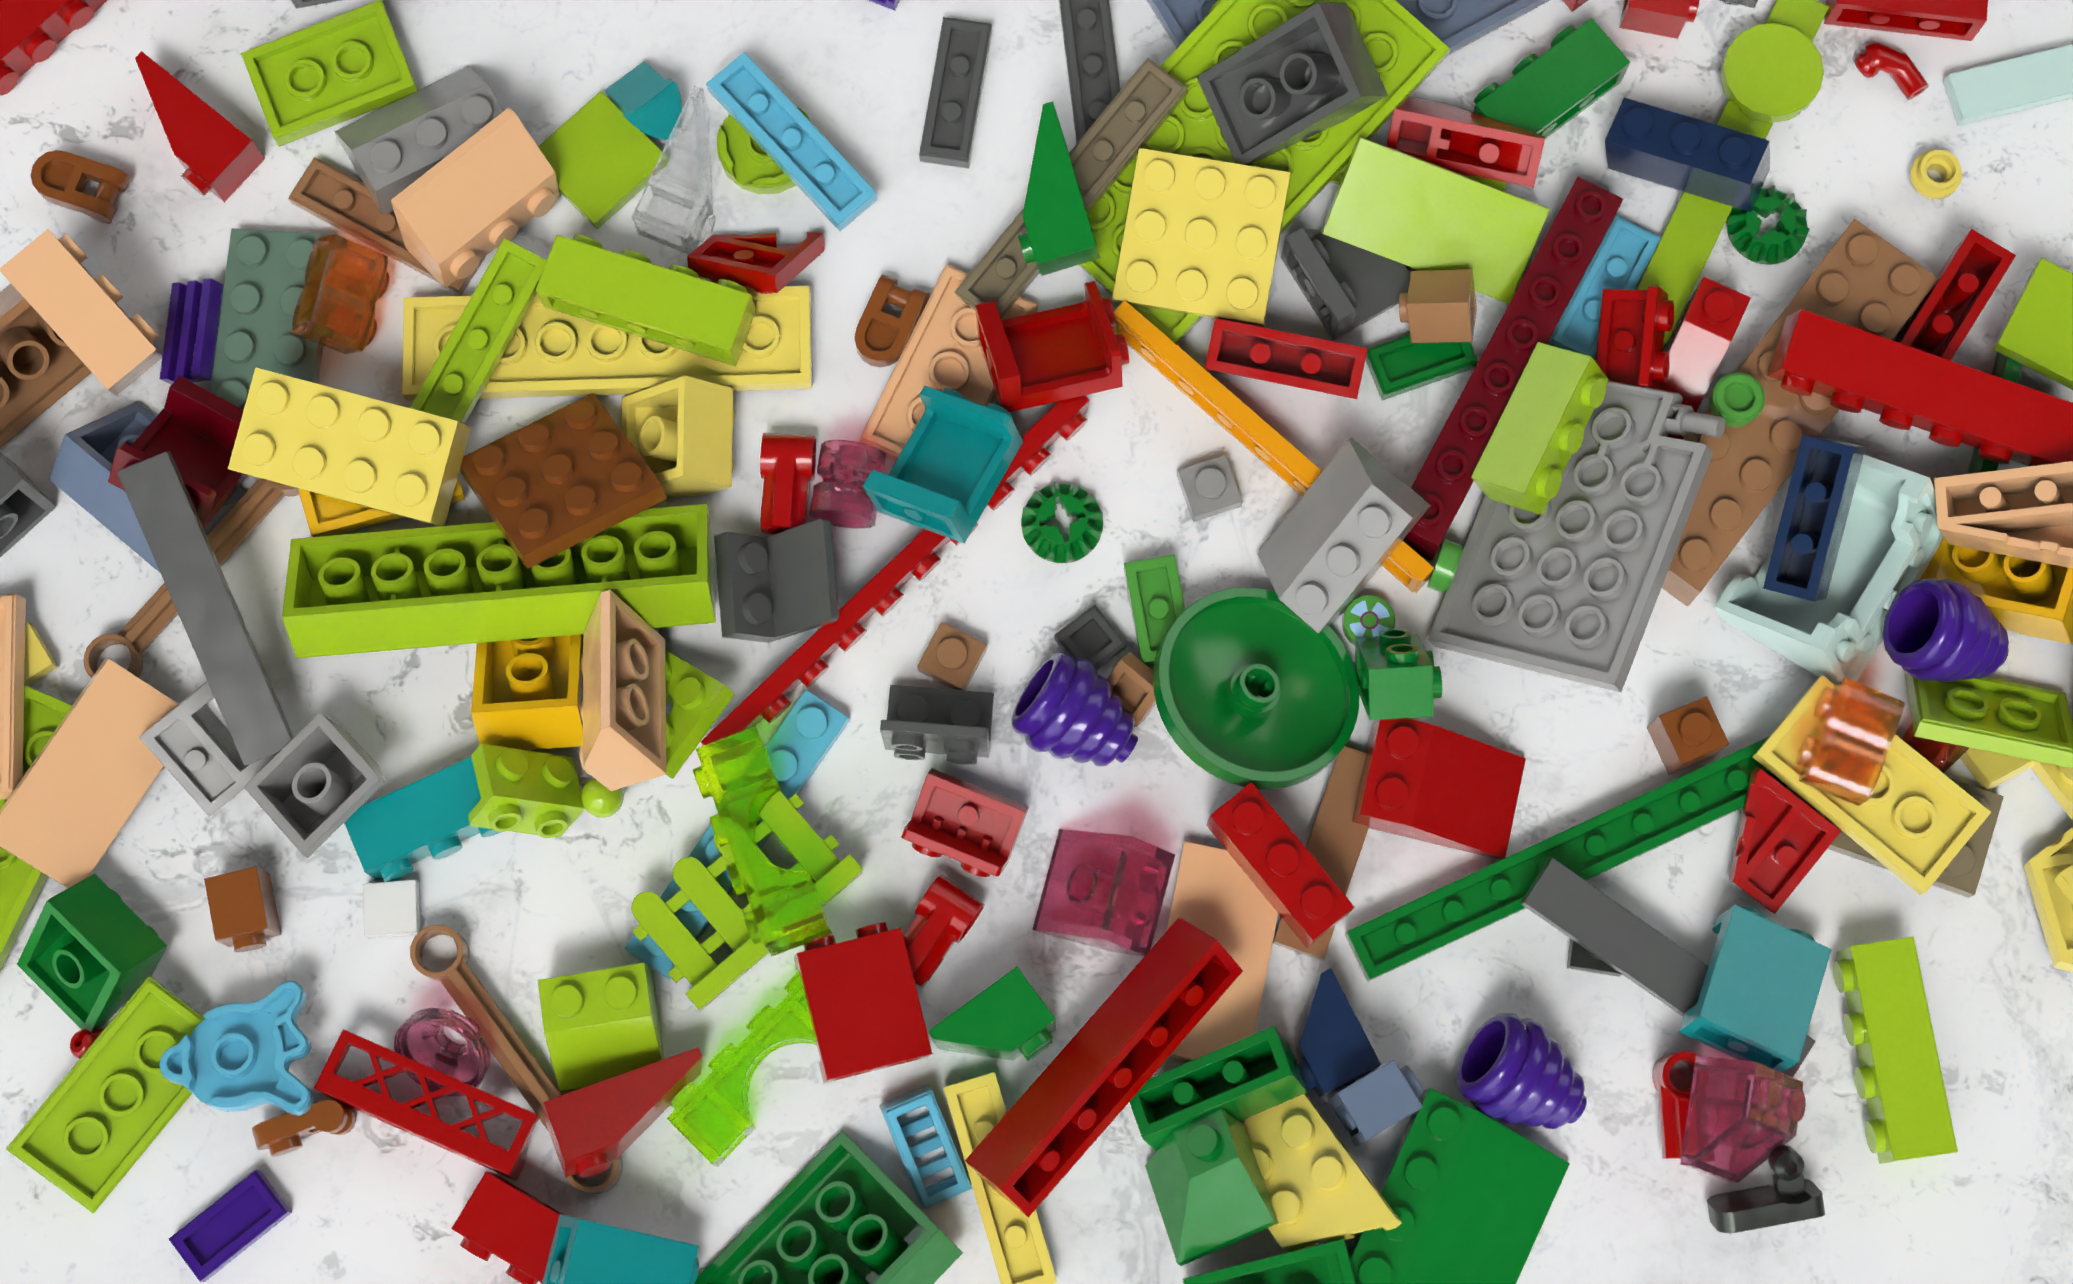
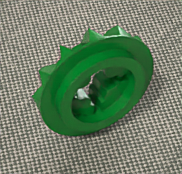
M1775 185L1761 189L1752 212L1735 207L1732 208L1727 218L1729 239L1734 248L1743 257L1752 262L1765 265L1783 263L1795 256L1806 240L1810 230L1807 228V209H1802L1795 201L1794 193L1785 194L1778 191ZM1778 212L1780 215L1776 227L1781 232L1779 233L1771 229L1767 234L1763 233L1758 238L1756 235L1760 230L1759 227L1762 220L1757 215L1767 218L1771 214L1774 215Z
M1053 482L1039 491H1034L1026 506L1023 507L1021 519L1022 534L1029 548L1042 559L1053 563L1075 562L1087 556L1098 544L1103 531V513L1094 495L1081 489L1076 483L1058 484ZM1056 504H1061V508L1065 510V514L1068 517L1075 516L1078 518L1077 521L1070 523L1068 541H1064L1063 534H1060L1057 526L1049 527L1047 521L1055 519Z

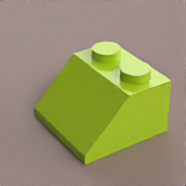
M632 964L537 980L544 1035L560 1092L581 1089L665 1059L653 970L647 964Z

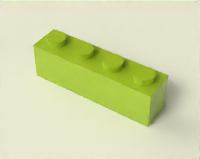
M556 235L536 288V292L545 308L729 365H737L756 312L752 296L747 293L745 287L725 279H719L717 284L700 279L695 271L681 265L672 264L669 269L650 263L651 260L636 251L624 249L619 254L602 249V244L587 236L574 235L573 239Z
M1914 937L1851 945L1838 951V961H1834L1833 975L1838 991L1840 993L1845 992L1849 1013L1844 1015V1030L1848 1043L1851 1046H1856L1860 1067L1855 1068L1854 1079L1859 1097L1867 1101L1870 1121L1865 1123V1134L1870 1151L1877 1153L1879 1164L1958 1152Z

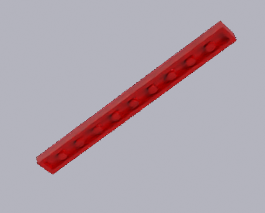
M1086 395L1059 401L1021 437L1023 443L987 506L993 511L1000 507L1015 491L1011 483L1023 471L1029 476L1033 475L1051 457L1052 454L1047 449L1060 436L1068 441L1087 423L1088 419L1083 414L1087 411L1090 399ZM976 523V525H975V527L973 528L972 532L977 528L978 523ZM924 529L838 610L839 618L836 622L823 625L702 739L700 741L702 747L717 763L725 755L731 760L737 757L753 741L754 738L749 732L763 719L769 724L775 721L791 705L792 702L787 696L798 685L803 683L808 688L814 684L829 668L825 660L838 647L844 652L853 647L867 632L862 625L876 611L881 616L886 615L904 597V594L899 590L913 576L919 581L924 579L940 563L941 558L937 553L950 541L956 546L961 542Z

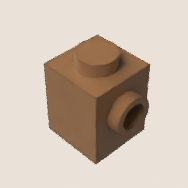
M1473 269L1411 271L1408 292H1400L1399 296L1400 322L1409 323L1411 343L1473 342L1477 312Z

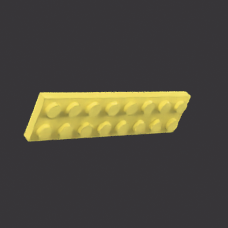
M785 286L778 293L770 294L758 293L753 288L745 287L747 293L752 296L756 312L736 366L545 308L538 294H536L479 399L585 396L592 393L595 395L634 394L684 375L731 387L733 391L812 389L810 287ZM471 296L404 298L402 396L406 401H414Z

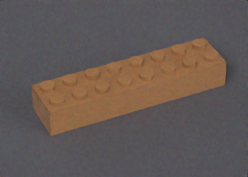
M1855 218L1737 371L1751 375L1763 387L1765 404L1758 417L1744 427L1733 428L1725 425V431L1720 438L1689 433L1684 439L1707 444L1713 452L1662 589L1687 607L1701 593L1792 473L1802 435L1820 436L1839 411V409L1830 405V397L1812 392L1811 396L1797 395L1780 387L1781 380L1767 376L1786 317L1803 309L1893 340L1939 279ZM1710 407L1704 414L1713 415Z

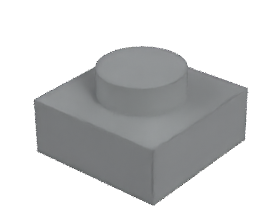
M1226 454L1177 470V478L1193 522L1242 507L1243 500Z

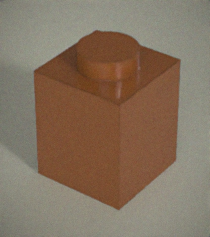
M1707 696L1658 716L1647 727L1668 775L1712 758L1729 745Z
M255 866L204 879L215 941L228 947L233 946L235 952H246L265 947L267 945L266 938L281 935L271 877L268 872Z

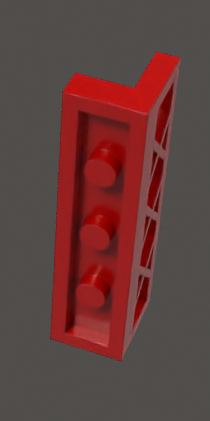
M344 1029L314 1086L315 1090L332 1100L344 1103L359 1112L515 1181L518 1180L526 1163L521 1158L522 1153L540 1118L537 1114ZM351 1046L369 1053L375 1074L355 1082L337 1075ZM379 1058L396 1066L383 1070ZM410 1071L418 1075L424 1095L405 1103L393 1100L386 1079ZM427 1079L444 1088L431 1092ZM379 1082L382 1094L366 1088V1086ZM457 1092L466 1096L473 1117L450 1125L441 1121L434 1100ZM476 1101L493 1109L480 1114ZM427 1104L431 1116L414 1108ZM502 1114H507L523 1121L509 1151L490 1143L483 1124L484 1121ZM476 1125L480 1138L463 1130Z

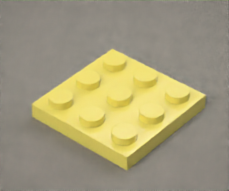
M1139 148L1112 300L1119 303L1126 300L1129 304L1264 326L1291 173Z

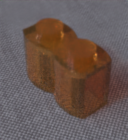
M337 234L318 237L308 259L305 272V286L294 311L292 333L343 354L363 352L364 348L372 342L377 331L375 303L384 295L389 285L390 276L387 272L388 256Z
M1846 677L1837 683L1834 689L1825 687L1814 711V716L1821 719L1815 737L1809 734L1806 736L1796 758V764L1803 767L1799 782L1857 806L1869 800L1883 768L1887 750L1901 720L1905 702Z

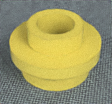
M1929 150L1920 154L1913 162L1910 169V180L1914 189L1922 196L1929 199H1944L1953 194L1959 187L1962 180V170L1958 159L1952 153L1946 150ZM1934 170L1938 172L1942 177V182L1933 181L1927 175V171Z

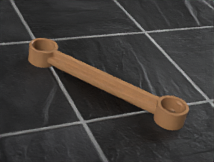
M261 478L252 485L207 535L220 567L284 496L299 495L298 488ZM165 583L118 634L101 635L88 645L84 653L83 662L84 668L91 678L98 669L97 662L101 653L106 648L117 644L128 647L131 661L127 671L139 678L143 670L142 654L178 615Z
M445 925L425 927L416 934L411 943L410 958L412 964L421 974L442 983L548 1130L544 1120L543 1102L561 1096V1092L467 964L469 948L465 939L458 932ZM438 935L452 937L457 946V956L453 964L441 972H433L424 966L422 950L426 942ZM620 1156L618 1159L611 1161L612 1169L610 1175L599 1186L593 1187L584 1184L580 1179H577L576 1174L567 1177V1179L579 1191L589 1194L605 1193L612 1189L621 1177L623 1169L622 1158Z

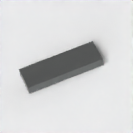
M943 17L919 152L920 162L969 169L992 37V24Z

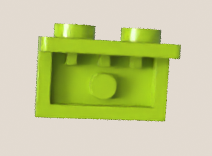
M483 743L471 755L481 800L468 814L470 826L493 829L498 832L510 831L539 835L543 838L561 837L585 810L581 800L582 791L573 757Z

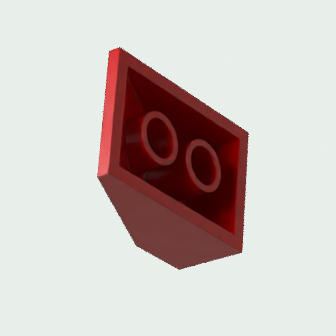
M1409 718L1374 720L1371 725L1366 748L1367 754L1352 822L1367 825L1370 829L1499 860L1506 858L1526 758L1434 724Z

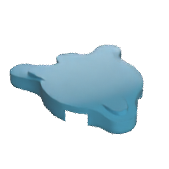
M286 981L281 983L269 996L251 1003L234 1002L217 1006L204 1013L205 1019L194 1029L190 1036L186 1034L178 1044L163 1053L160 1060L162 1075L172 1083L185 1086L201 1102L213 1109L225 1112L246 1111L267 1104L280 1107L292 1115L299 1116L305 1114L313 1104V1093L289 1071L292 1061L306 1057L311 1050L309 1039L297 1025L298 1015L306 1003L307 994L305 990L295 981Z

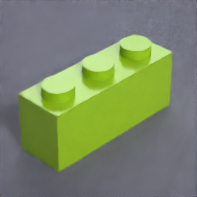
M1540 342L1537 343L1471 476L1473 481L1489 499L1543 515L1549 501L1559 492L1562 474L1572 454L1576 453L1582 445L1584 429L1594 409L1601 405L1606 394V385L1609 379L1592 356Z

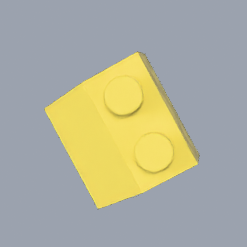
M684 375L622 397L621 430L663 484L666 497H701L732 487L734 468L732 459L733 388Z

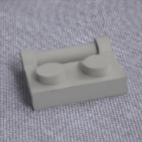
M206 681L190 696L142 733L139 738L210 817L245 789L244 786L278 753L241 768L194 714L206 704L228 729L208 681Z

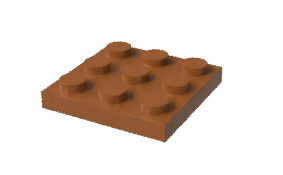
M594 393L463 456L460 467L461 475L527 569L667 499L663 484Z

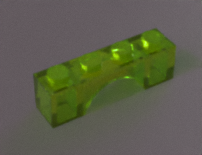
M757 727L749 728L696 748L701 766L694 768L693 773L703 799L712 796L718 814L710 816L709 819L719 846L722 847L727 844L730 846L735 862L726 865L736 894L740 895L746 892L752 911L743 914L753 944L763 942L770 955L775 956L832 934L819 894L809 872L777 867L765 860L757 851L755 841L757 820L766 803L781 790L765 743Z
M799 971L784 988L789 995L775 1009L769 1004L763 1007L746 1026L751 1033L737 1047L729 1043L721 1049L708 1064L713 1072L699 1086L693 1081L690 1082L670 1103L674 1111L666 1119L714 1166L719 1167L756 1129L749 1110L748 1091L751 1079L761 1062L774 1051L788 1045L812 1044L817 1046Z

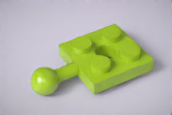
M665 650L666 705L673 702L672 710L666 716L667 774L665 775L673 779L735 694L723 683ZM592 778L583 787L581 800L588 813L595 817L605 818L618 812L623 804L624 793L622 788L610 791L598 780Z

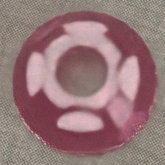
M441 1008L421 1009L413 1013L400 1026L394 1038V1050L396 1053L476 1088L483 1081L490 1066L489 1048L478 1024L472 1018H467L454 1010ZM443 1026L456 1031L466 1039L467 1044H458L449 1039L444 1032ZM406 1071L409 1077L421 1086L418 1075ZM427 1079L431 1092L444 1088ZM455 1092L447 1096L457 1097L464 1095Z

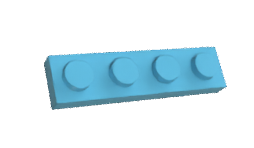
M745 52L706 83L710 94L839 231L843 230L878 200L877 192Z

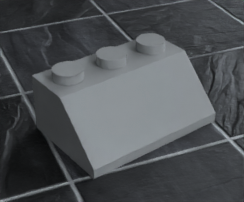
M467 66L334 132L379 211L384 215L394 211L391 199L504 110L488 83Z
M1351 437L1257 555L1279 600L1312 629L1320 633L1340 617L1431 505Z

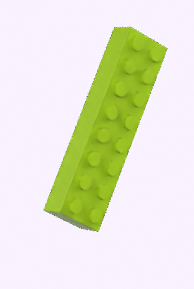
M698 504L646 509L529 569L525 567L495 522L291 539L282 619L296 658L584 634L600 593L607 590L614 592L652 628L716 623L715 542L708 505Z

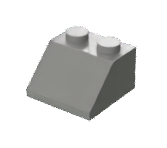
M320 712L244 788L301 854L309 858L385 783V779L379 765L351 734Z

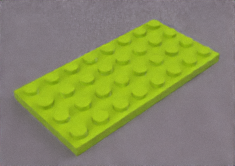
M1222 0L1160 66L1187 87L1188 94L1142 149L1235 163L1197 77L1318 2L1346 3L1388 96L1333 127L1249 165L1291 173L1281 229L1282 234L1348 163L1358 136L1370 140L1393 115L1394 109L1401 106L1450 54V48L1396 0ZM1138 154L1088 214L1100 258L1080 264L1079 266L1112 296ZM1130 304L1176 345L1204 317Z

